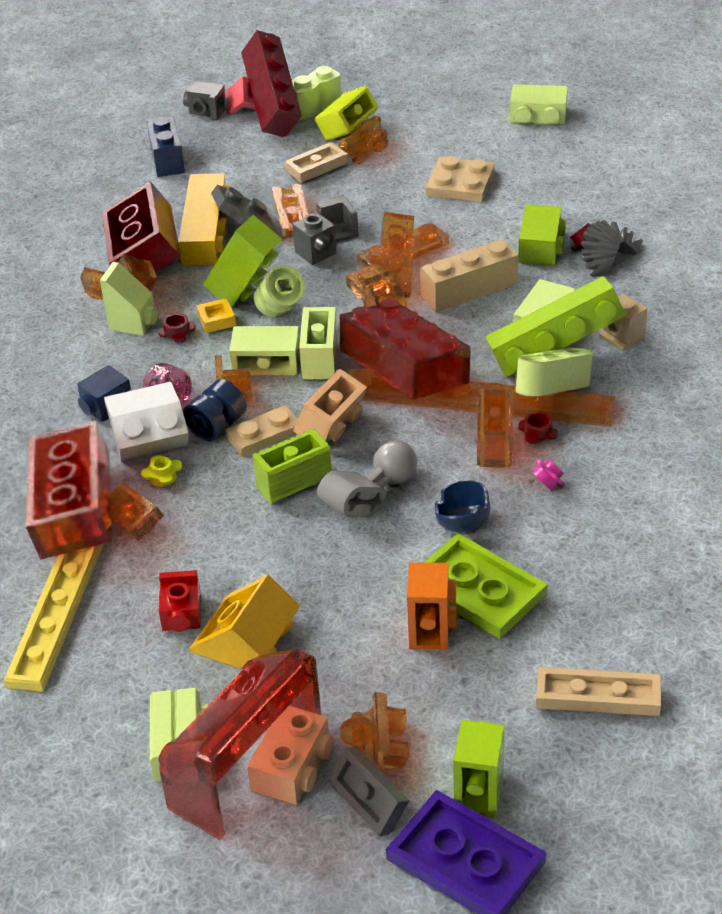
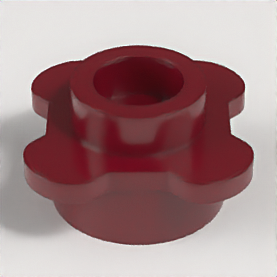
M587 223L570 237L575 244L571 248L572 251L579 245L583 250L585 249L581 242L586 241L583 234L587 231L588 227H591L590 223Z
M172 313L163 319L164 327L158 329V335L160 337H169L174 342H182L186 340V336L190 332L196 330V325L194 322H189L185 314Z
M531 412L526 415L524 420L518 423V429L524 432L525 441L530 444H536L538 441L545 439L553 440L558 436V430L552 427L551 416L545 412Z

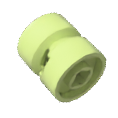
M286 265L272 268L255 288L254 302L257 309L269 317H280L286 314L303 296L305 284L301 274L296 269Z

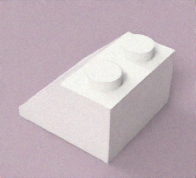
M171 382L104 397L121 461L188 446L187 425L180 400Z

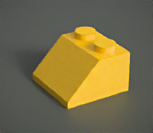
M267 574L226 595L189 650L243 670L256 664L262 666L276 653L277 649L274 646L278 639L283 637L294 625L292 618L300 605Z

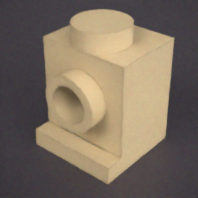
M622 294L618 298L626 316L604 327V331L599 333V337L619 350L625 351L645 338L648 308Z

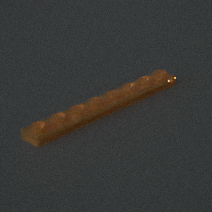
M350 368L348 373L367 386L362 398L365 401L525 418L531 412L540 411L549 414L552 421L605 427L612 426L616 396L598 393L564 391L544 396H526L517 393L515 385Z

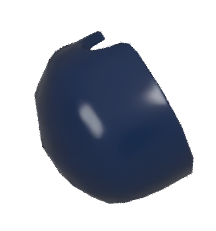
M473 480L458 481L445 486L441 490L440 503L438 501L435 502V516L438 523L444 529L457 533L478 529L488 519L491 510L487 488L483 483Z

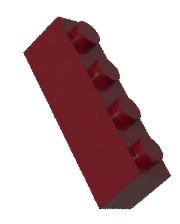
M256 30L241 54L262 132L286 137L302 117L280 37L272 33Z

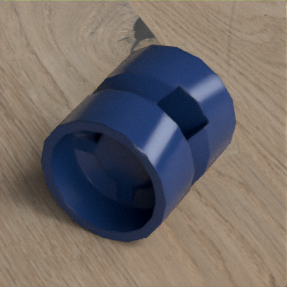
M217 379L202 392V395H198L183 408V415L187 427L195 436L207 442H212L246 412L247 404L242 392L234 384L224 379Z

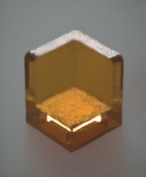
M215 355L216 380L224 379L230 381L242 392L246 402L253 401L250 370L248 368L224 370L222 355Z

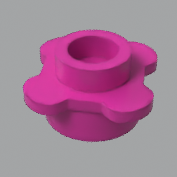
M539 458L536 459L538 465L532 470V473L548 489L553 491L559 484L562 487L565 485L560 479L564 472L550 459L545 463Z

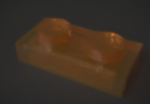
M124 482L97 506L106 517L137 541L152 531L156 523L164 516L156 505Z

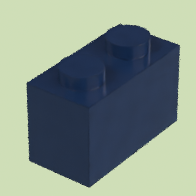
M161 116L154 120L146 121L157 177L185 173L182 147L174 117Z

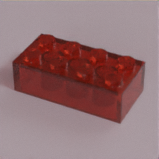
M386 299L382 300L380 304L370 307H356L351 312L339 315L340 351L411 399L416 400L470 383L471 346L457 339L455 335L439 328L435 323L424 319L417 312L401 305L399 301Z
M97 420L29 438L26 529L40 560L88 547H96L112 541L110 453Z

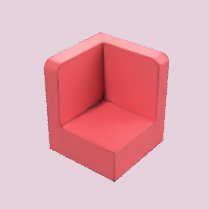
M240 78L226 90L227 114H235L242 107L256 110L248 78Z

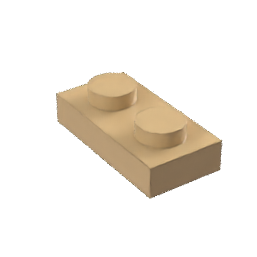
M330 142L284 161L285 171L302 183L347 164V153Z
M284 405L225 429L226 437L241 457H244L297 435L293 430L298 418Z

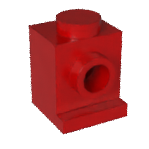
M198 571L159 573V617L162 631L173 630L182 632L187 629L200 628L201 590Z

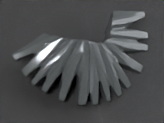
M605 220L597 221L595 224H591V227H588L587 231L583 234L586 241L581 242V245L585 248L582 251L583 261L587 262L585 267L586 269L594 270L590 274L591 277L609 274L618 252L635 255L643 241L640 239L632 242L634 232L630 231L627 233V227L619 231L617 222L613 221L609 225Z

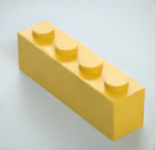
M190 174L178 240L182 265H215L219 254H222L225 249L224 236H227L226 219H229V216L218 209L211 195L217 184L227 189L231 187V185H226L225 174Z

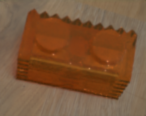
M480 389L477 391V465L479 467H510L513 454L512 391L509 389Z

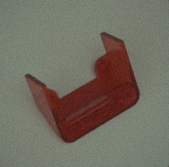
M292 649L259 655L254 659L248 660L241 672L174 741L167 743L163 747L159 755V771L167 809L219 841L223 838L225 831L216 784L289 706L322 715L317 663L314 656L301 649Z

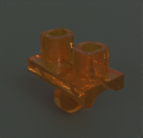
M373 116L366 123L358 126L351 135L339 141V148L347 153V157H351L354 164L360 165L372 154L381 152L387 147L388 133L386 130L381 129L382 120L380 116Z
M374 692L372 696L373 707L364 712V715L362 712L352 713L351 718L341 724L340 737L346 744L353 747L357 746L361 751H364V754L381 771L383 767L403 769L409 757V743L407 741L389 739V735L402 736L407 722L406 709L387 706L386 693Z

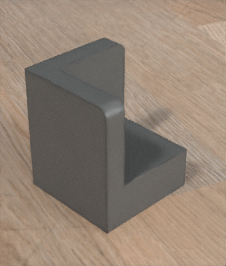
M344 195L316 202L317 213L335 225L336 242L359 236L357 212Z

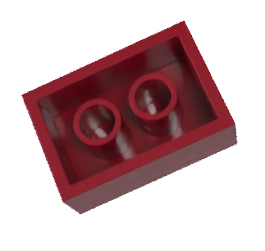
M151 181L102 211L109 265L112 262H119L137 280L143 282L153 273L165 266H170L176 259L181 257L171 204Z

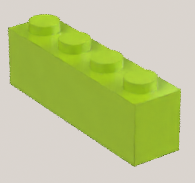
M602 276L485 336L505 377H508L517 372L519 356L562 349L625 317L626 314L614 287Z

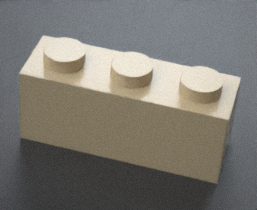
M501 239L421 266V297L435 312H439L518 284V254Z

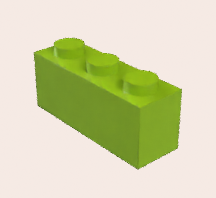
M252 215L235 231L203 285L219 299L227 298L231 308L239 300L245 303L255 291L252 285L256 286L267 274L264 267L268 268L278 257L279 253L276 249L282 238L255 215Z

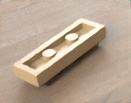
M538 667L536 709L660 716L661 674Z

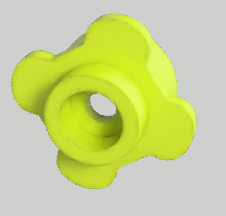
M156 455L150 459L149 466L142 469L141 476L144 480H149L154 486H168L176 480V472L182 469V463L177 459L170 460L168 457Z

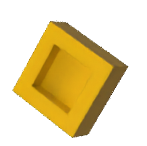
M227 298L196 305L197 315L205 333L236 326L235 315Z

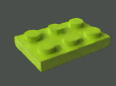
M459 533L453 536L424 562L448 563L449 579H456V603H449V606H457V614L498 639H501L547 595V583Z

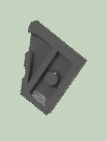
M218 184L215 186L211 195L219 210L238 221L241 225L252 215H255L279 236L264 203L255 198L250 200L244 197L233 187L227 189Z

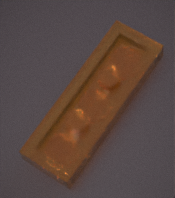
M384 212L379 296L401 299L410 298L412 288L414 216Z
M430 222L357 253V262L371 275L376 276L448 245L449 236Z

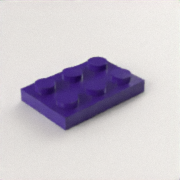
M436 789L386 848V859L476 914H507L546 863V852Z

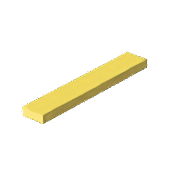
M75 516L5 676L4 684L6 688L44 692L111 528L110 519Z

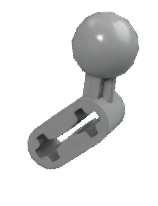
M393 440L381 445L374 454V469L366 477L357 472L331 471L320 481L317 497L346 516L370 517L382 508L386 499L384 487L387 484L400 485L413 477L417 470V456L414 450L405 442Z

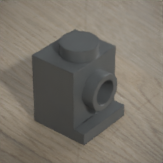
M194 81L183 95V104L185 107H189V114L210 116L212 120L217 121L227 108L225 85Z

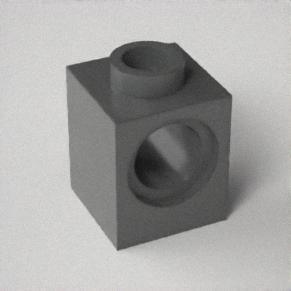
M316 212L292 223L295 253L311 265L337 254L335 225Z

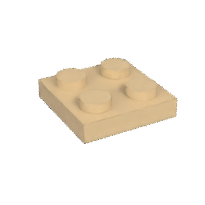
M439 156L425 187L426 196L483 202L495 172V163L485 162L481 159L467 160L458 159L454 156Z

